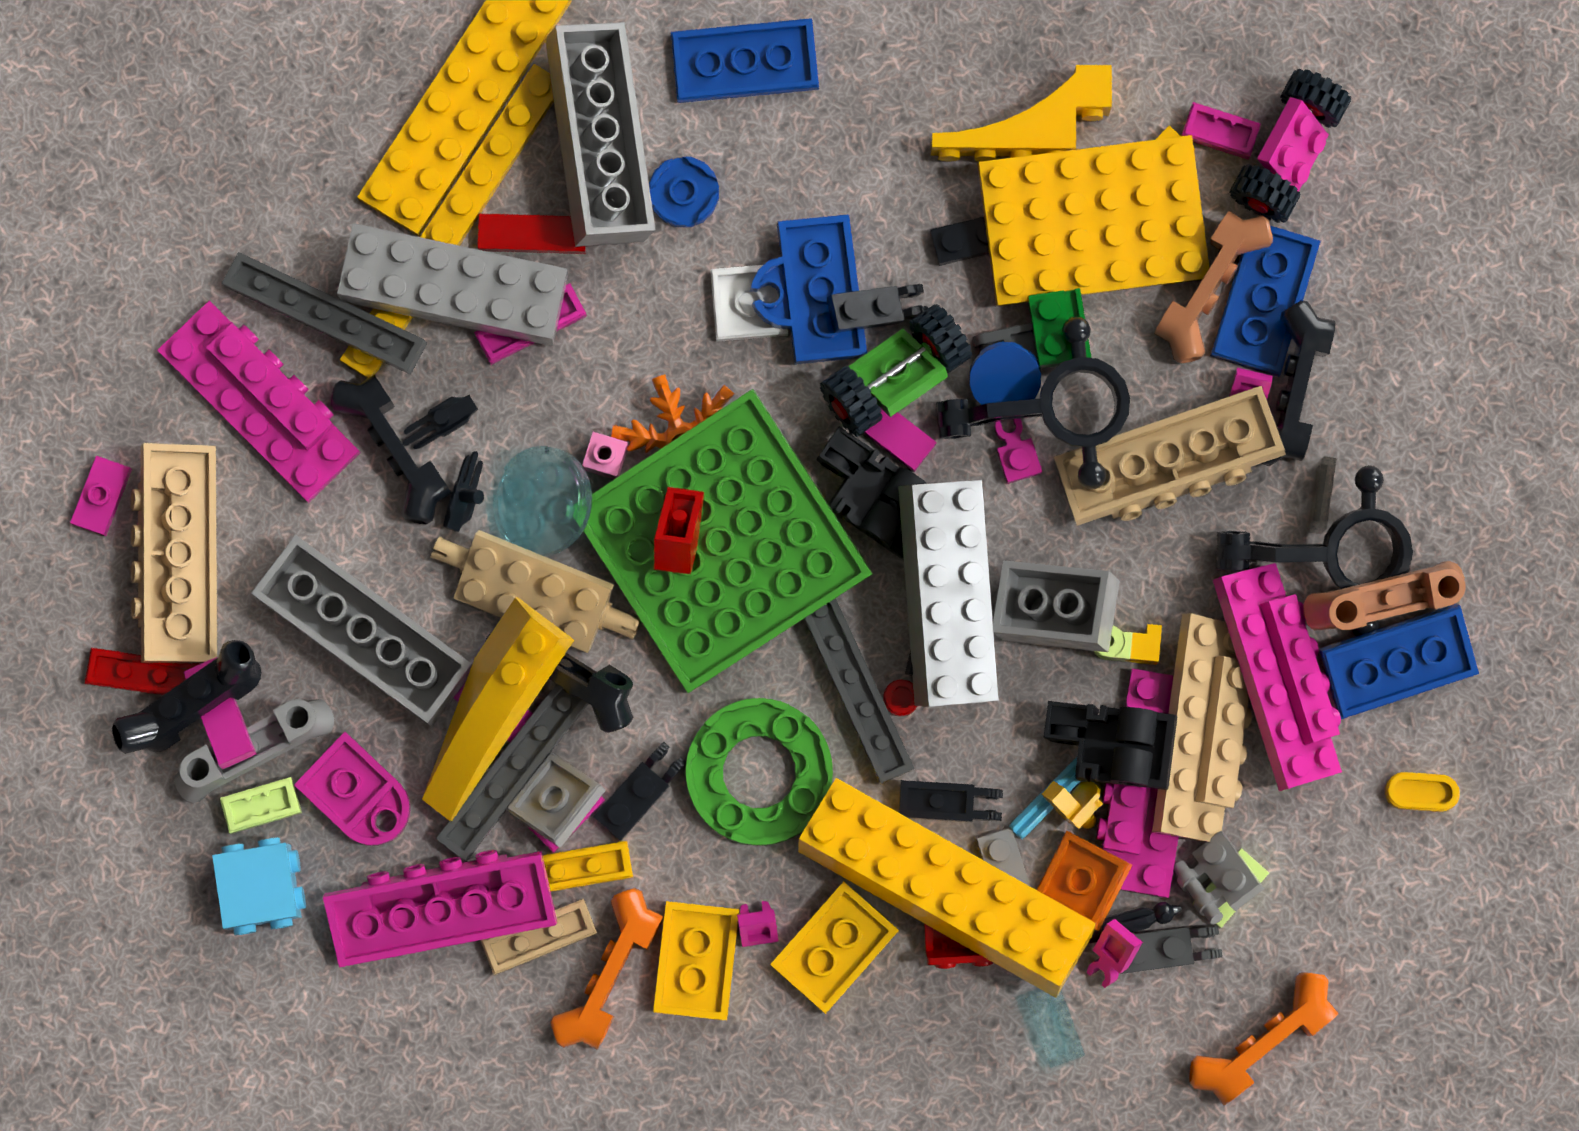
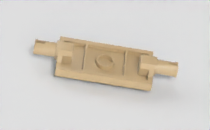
M480 530L475 534L469 549L445 540L443 537H439L433 549H435V552L433 551L431 554L432 559L460 569L461 577L454 595V599L502 618L514 598L518 597L573 638L572 647L586 653L590 651L598 630H602L603 627L629 637L631 640L634 639L638 631V625L641 623L640 618L613 608L612 603L609 602L614 584Z

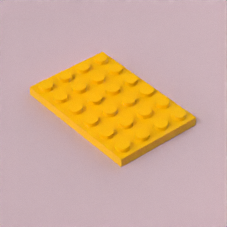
M1192 135L977 163L996 306L1028 302L1029 295L1063 290L1071 291L1080 288L1081 295L1203 280L1210 268Z

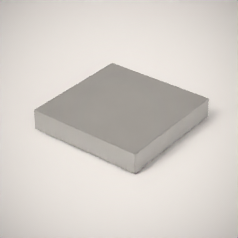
M551 752L506 810L526 826L561 848L606 790L601 784Z

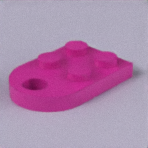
M346 732L294 784L349 838L363 845L379 846L393 841L404 831L410 818V800L404 787ZM383 811L393 812L397 820L395 827L388 832L380 831L376 825V819Z

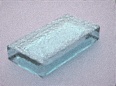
M1062 990L1057 998L1044 991L1024 998L1050 1068L1085 1056Z

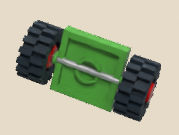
M932 305L909 322L910 330L913 332L912 336L904 329H901L854 363L846 367L844 366L820 383V390L824 394V400L829 404L830 411L835 413V418L842 422V426L846 430L848 429L850 434L858 437L881 421L883 415L880 413L882 412L881 409L889 417L893 416L948 377V373L971 358V346L966 342L968 340L966 335L961 333L959 324L956 325L951 314L947 315V311L943 307L941 308L940 305Z

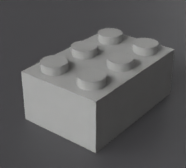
M1003 560L993 619V633L1003 641L1109 652L1120 581L1110 571Z

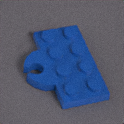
M849 214L778 221L777 232L781 257L769 260L758 269L752 281L750 291L758 292L762 287L771 286L777 290L779 298L774 303H765L762 300L754 301L752 303L754 311L763 322L778 329L790 330L795 365L861 358L867 354L865 330L834 333L826 300L827 297L833 294L859 291Z

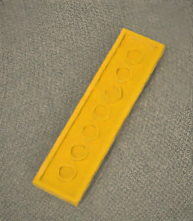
M486 0L357 196L358 200L419 237L545 43V39L557 25L572 0Z

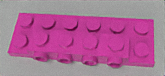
M209 300L157 351L309 503L361 452L329 420L334 414L320 400L313 404L304 395L309 389L294 374L288 379L279 370L284 364L269 349L263 354L254 345L259 339L244 324L238 329Z
M1276 563L1214 579L1215 590L1278 790L1283 791L1342 773L1331 739L1333 736L1340 735L1338 727L1341 723V716L1338 710L1331 706L1327 694L1330 682L1327 675L1320 672L1316 659L1319 648L1316 640L1309 637L1305 624L1304 604L1298 602L1296 594L1286 597Z
M1132 668L1125 707L1143 708L1157 713L1168 714L1174 676ZM1105 783L1102 803L1109 805L1106 819H1099L1096 840L1102 841V849L1132 864L1120 890L1169 898L1179 837L1152 832L1158 789Z
M487 850L476 854V860L462 863L460 857H452L440 861V867L428 870L425 869L424 864H416L404 868L403 875L392 877L389 876L388 871L376 872L368 875L367 882H363L360 887L325 893L323 901L339 968L555 926L557 924V917L542 851L507 857V854L498 856L497 850Z

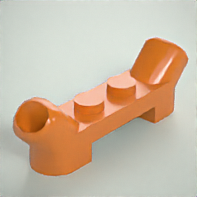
M637 888L618 893L611 899V905L621 934L617 942L609 941L601 958L602 961L606 962V965L600 976L595 973L593 974L584 993L590 996L586 1005L555 1015L550 1022L556 1042L563 1048L583 1042L596 1050L599 1049L615 1017L602 1011V1008L634 944L648 950L661 925L664 916L647 908L643 893Z
M1299 973L1295 979L1293 1010L1286 1016L1280 1011L1264 1024L1267 1031L1257 1039L1253 1035L1244 1039L1235 1047L1238 1054L1232 1059L1198 1055L1193 1058L1189 1073L1191 1086L1194 1089L1213 1091L1224 1106L1255 1083L1246 1070L1295 1030L1301 1027L1307 1036H1313L1339 1014L1327 1000L1329 980L1326 976L1315 973Z

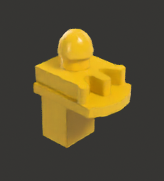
M1053 781L1041 794L1064 820L1078 829L1080 827L1086 829L1093 828L1096 824L1094 812L1103 805L1099 799L1100 789L1091 781L1081 782L1071 794L1064 787Z

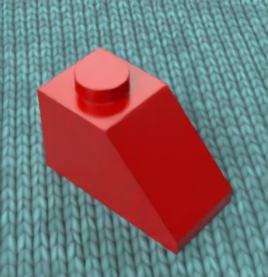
M667 488L654 538V570L691 575L698 546L704 501L703 491Z

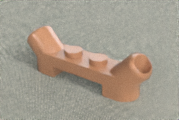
M1228 211L1211 237V245L1219 249L1220 252L1187 306L1183 307L1175 301L1171 302L1154 334L1170 343L1173 359L1178 363H1188L1203 357L1205 348L1198 320L1202 313L1209 315L1219 299L1215 292L1221 282L1228 284L1238 268V265L1234 264L1237 256L1270 247L1273 243L1269 220L1266 217L1258 216L1244 220Z
M1443 561L1434 567L1331 592L1311 593L1304 601V617L1307 625L1314 631L1336 628L1352 630L1367 626L1366 623L1425 608H1442L1459 602L1463 597L1466 589L1465 577L1458 564L1451 561Z

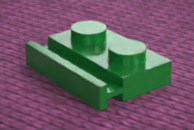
M1080 288L1071 291L1063 290L1029 295L1028 306L1040 369L1059 366L1062 362L1071 360V344L1064 339L1062 326L1066 320L1074 316L1085 319ZM1088 339L1085 342L1086 357L1092 358Z

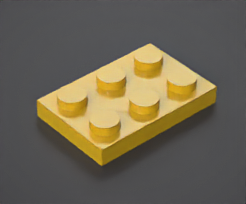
M843 881L770 965L826 1014L899 930Z
M666 901L653 1013L727 1021L738 929L737 915H739L740 909Z

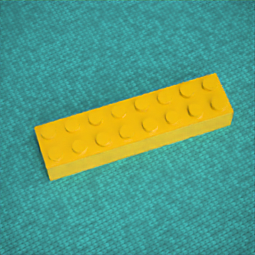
M838 778L832 783L799 837V853L1057 998L1092 937L1096 923Z

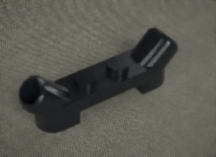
M1300 300L1281 312L1280 319L1296 344L1294 355L1289 354L1285 364L1284 376H1289L1286 390L1280 391L1276 403V411L1281 412L1276 427L1286 455L1261 463L1266 466H1271L1284 457L1303 461L1308 449L1313 425L1299 422L1314 355L1320 357L1329 355L1333 342L1335 321L1317 317L1309 302Z
M374 374L360 384L340 380L334 385L331 407L335 412L364 417L370 420L372 426L367 431L378 447L385 444L392 456L386 460L397 477L405 474L409 480L401 512L405 520L418 524L432 522L437 502L452 494L431 460L419 468L416 466L383 415L395 406Z
M565 653L549 679L563 687V690L569 695L579 697L589 703L593 708L600 730L610 733L628 726L634 718L627 701L633 687L632 680L610 664L597 672L568 653Z
M227 641L223 644L219 657L139 713L115 719L112 726V734L118 749L124 754L143 749L153 752L165 751L181 740L178 734L180 731L201 718V716L230 697L239 700L251 692L261 679V667L255 660L251 647L244 641Z

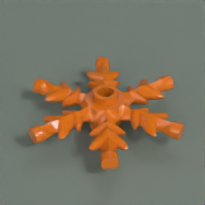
M666 375L655 377L652 379L659 398L651 397L650 402L664 412L657 415V417L668 421L667 430L663 433H657L654 426L650 423L648 431L641 423L633 419L631 421L633 429L613 425L611 437L622 441H629L630 444L627 447V451H634L645 445V453H648L655 446L661 449L721 410L735 393L725 385L719 389L712 400L709 394L705 393L702 399L701 411L694 407L696 420L686 423L680 418L685 405L677 408L680 399V388H676L671 393Z

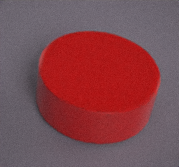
M899 679L891 682L886 687L883 701L888 712L898 717H904L916 710L918 706H915L912 682Z

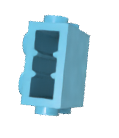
M280 838L258 841L259 847L245 850L244 844L228 845L221 847V854L212 855L222 926L226 930L233 929L234 936L255 933L256 925L270 923L271 929L293 926L292 919L302 918L301 909L306 908V899L303 887H297L295 872L301 871L299 854L297 850L291 849L290 844L281 843Z

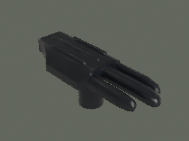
M470 395L446 399L430 409L428 415L409 425L404 430V434H408L428 421L431 422L430 425L403 440V445L408 446L433 430H436V432L415 444L413 448L420 449L440 436L445 437L468 423L471 416L478 410Z
M477 451L472 452L471 456H465L447 507L443 527L455 532H459L461 527L471 520L475 504H481L484 500L483 491L477 490L483 461H478L474 471L478 458Z

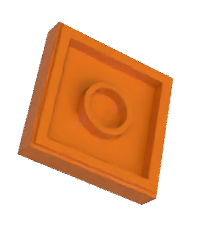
M1066 830L1037 891L1096 923L1094 929L1099 931L1132 864Z

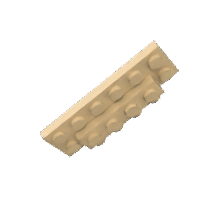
M1262 386L1116 435L1108 442L1097 445L1098 462L1102 464L1106 471V480L1097 489H1087L1078 480V470L1083 464L1082 447L1055 456L1054 459L1078 526L1111 514L1113 519L1121 517L1122 521L1133 520L1142 514L1141 509L1153 505L1157 509L1171 507L1177 502L1176 498L1190 493L1191 497H1200L1208 494L1212 490V485L1224 481L1228 486L1239 484L1246 479L1247 473L1252 472L1251 466L1284 456L1286 453Z
M143 443L141 445V482L138 483V489H132L131 509L132 511H138V525H132L131 545L132 547H138V561H133L131 565L132 583H138V597H133L131 602L132 619H138V628H141V663H204L217 657L216 446Z
M1192 613L1182 614L1168 713L1178 717L1169 789H1158L1152 832L1205 843L1210 842L1213 836L1222 831L1225 808H1234L1235 801L1242 794V784L1238 780L1239 766L1245 762L1247 757V748L1243 744L1244 729L1248 728L1252 721V712L1247 708L1249 694L1225 621Z

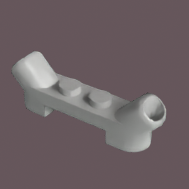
M295 699L273 709V715L247 728L256 755L222 769L218 764L212 746L208 747L205 745L191 752L182 760L180 770L174 779L177 791L186 801L200 802L216 788L312 738L329 734L333 729L335 720L332 710L322 699L308 702Z

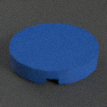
M693 157L672 158L664 161L654 171L649 182L654 213L663 222L674 227H693L703 223L713 214L719 201V185L715 173L705 162Z
M998 342L986 346L973 360L970 366L969 385L974 398L981 405L1036 398L1041 388V369L1037 358L1021 345L1014 342Z

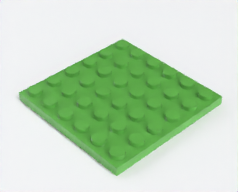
M751 389L570 508L573 516L687 693L698 688L873 574L754 389ZM668 487L704 492L698 546L691 575L654 570V538Z

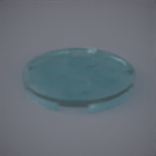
M536 446L523 450L514 456L503 468L505 472L500 480L497 495H493L495 522L498 530L507 542L542 556L554 555L570 547L585 529L592 508L591 484L584 467L570 453L548 446Z

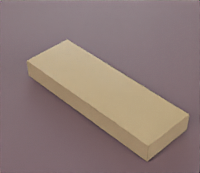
M582 899L555 910L557 924L555 926L480 940L493 974L497 975L598 934L585 900Z

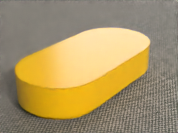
M1400 772L1390 777L1385 785L1387 801L1393 807L1403 810L1444 812L1453 808L1460 796L1457 783L1447 775Z

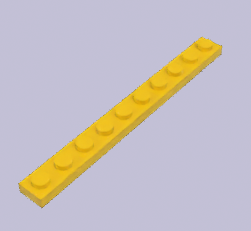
M533 64L420 236L421 238L460 246L478 219L479 213L483 211L552 106L554 98L549 72ZM374 308L370 312V314L405 330L413 318L412 316ZM348 346L340 358L341 363L365 378H369L373 374L375 375L383 364L382 361Z

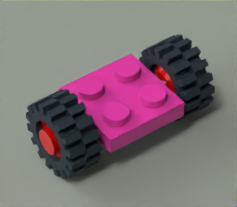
M1302 69L1293 71L1280 96L1282 103L1286 104L1257 158L1264 169L1262 170L1259 166H1251L1250 164L1242 167L1229 191L1230 196L1236 199L1235 202L1239 205H1244L1245 209L1252 210L1259 216L1266 217L1269 221L1273 219L1277 223H1285L1300 198L1299 190L1301 186L1308 180L1310 170L1317 156L1326 145V139L1329 134L1322 127V124L1328 128H1331V126L1337 127L1351 102V96H1348L1349 93L1346 90L1341 89V85L1338 83L1334 84L1332 79L1328 77L1325 79L1321 77L1320 73L1315 72L1313 74L1307 69L1304 71Z

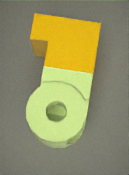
M1147 624L1145 634L1122 632L1119 628L1113 626L1109 652L1094 651V653L1099 658L1105 660L1157 665L1160 655L1162 625Z

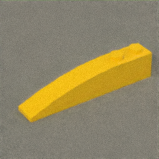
M518 597L514 598L474 658L422 797L423 801L449 821H453L574 642L573 638Z

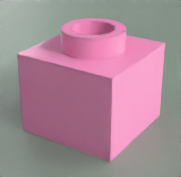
M593 432L582 464L583 470L616 479L621 473L627 454L628 442ZM603 448H608L612 452L607 460H602L598 457V452Z

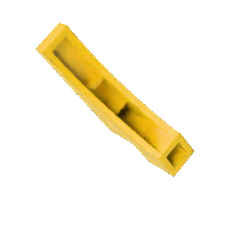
M1076 65L1073 75L1051 95L1031 108L1006 120L959 132L932 133L931 156H939V160L945 162L958 161L960 156H974L975 161L982 162L996 160V156H1010V158L1076 150V116H1082L1084 121H1100L1103 119V116H1109L1112 108V65Z

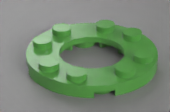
M745 699L727 705L714 713L696 734L689 748L686 761L687 788L699 815L720 835L745 845L767 846L778 844L802 833L832 785L833 765L831 753L820 729L808 716L796 708L773 699ZM750 737H768L780 742L790 752L795 763V781L791 791L781 802L768 808H751L739 803L729 793L724 782L723 766L728 753L739 742Z

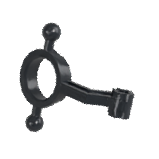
M1074 316L1066 320L1062 326L1063 337L1071 344L1072 359L1062 362L1048 374L1040 391V399L987 403L972 408L968 406V399H950L936 402L939 438L959 439L970 437L971 426H982L1002 420L1042 417L1044 424L1057 439L1070 446L1082 447L1083 464L1078 470V480L1087 489H1097L1104 484L1106 471L1102 464L1098 462L1096 446L1108 442L1121 431L1129 416L1130 395L1125 380L1113 366L1098 358L1086 357L1085 342L1090 337V325L1082 317ZM1078 372L1093 374L1102 379L1111 389L1114 399V412L1108 425L1101 431L1089 435L1076 434L1064 428L1056 418L1052 406L1053 392L1058 383L1066 376Z
M1368 465L1360 468L1354 479L1356 487L1361 491V507L1358 510L1344 514L1333 522L1324 536L1323 544H1278L1250 541V533L1246 531L1217 532L1216 568L1219 570L1241 571L1249 569V560L1275 563L1323 562L1334 584L1343 589L1364 584L1353 582L1344 575L1339 567L1337 556L1340 540L1345 532L1355 524L1369 520L1375 521L1385 527L1391 537L1393 547L1391 562L1385 572L1373 581L1408 573L1413 549L1410 534L1402 521L1388 511L1376 509V492L1382 487L1384 478L1377 467ZM1379 620L1366 623L1367 626L1352 629V632L1355 636L1377 630L1380 627Z

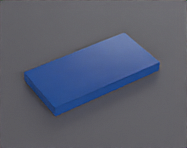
M812 18L671 32L677 103L819 90Z
M1270 225L1273 236L1271 246L1243 253L1240 256L1238 268L1234 275L1210 356L1280 377L1292 339L1280 319L1281 312L1304 299L1321 241Z
M1457 603L1319 649L1325 672L1330 682L1334 704L1340 713L1341 719L1479 674L1462 609Z

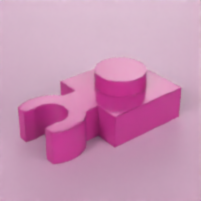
M1013 419L1015 431L1012 433L1004 432L1000 421L995 423V433L1000 440L1005 441L1006 445L997 448L996 451L1007 484L1042 474L1032 438L1021 441L1020 435L1023 429L1021 419Z
M1116 919L1107 923L1092 950L1100 958L1088 966L1087 974L1091 976L1101 969L1105 974L1102 986L1106 988L1118 979L1119 973L1129 968L1143 942Z

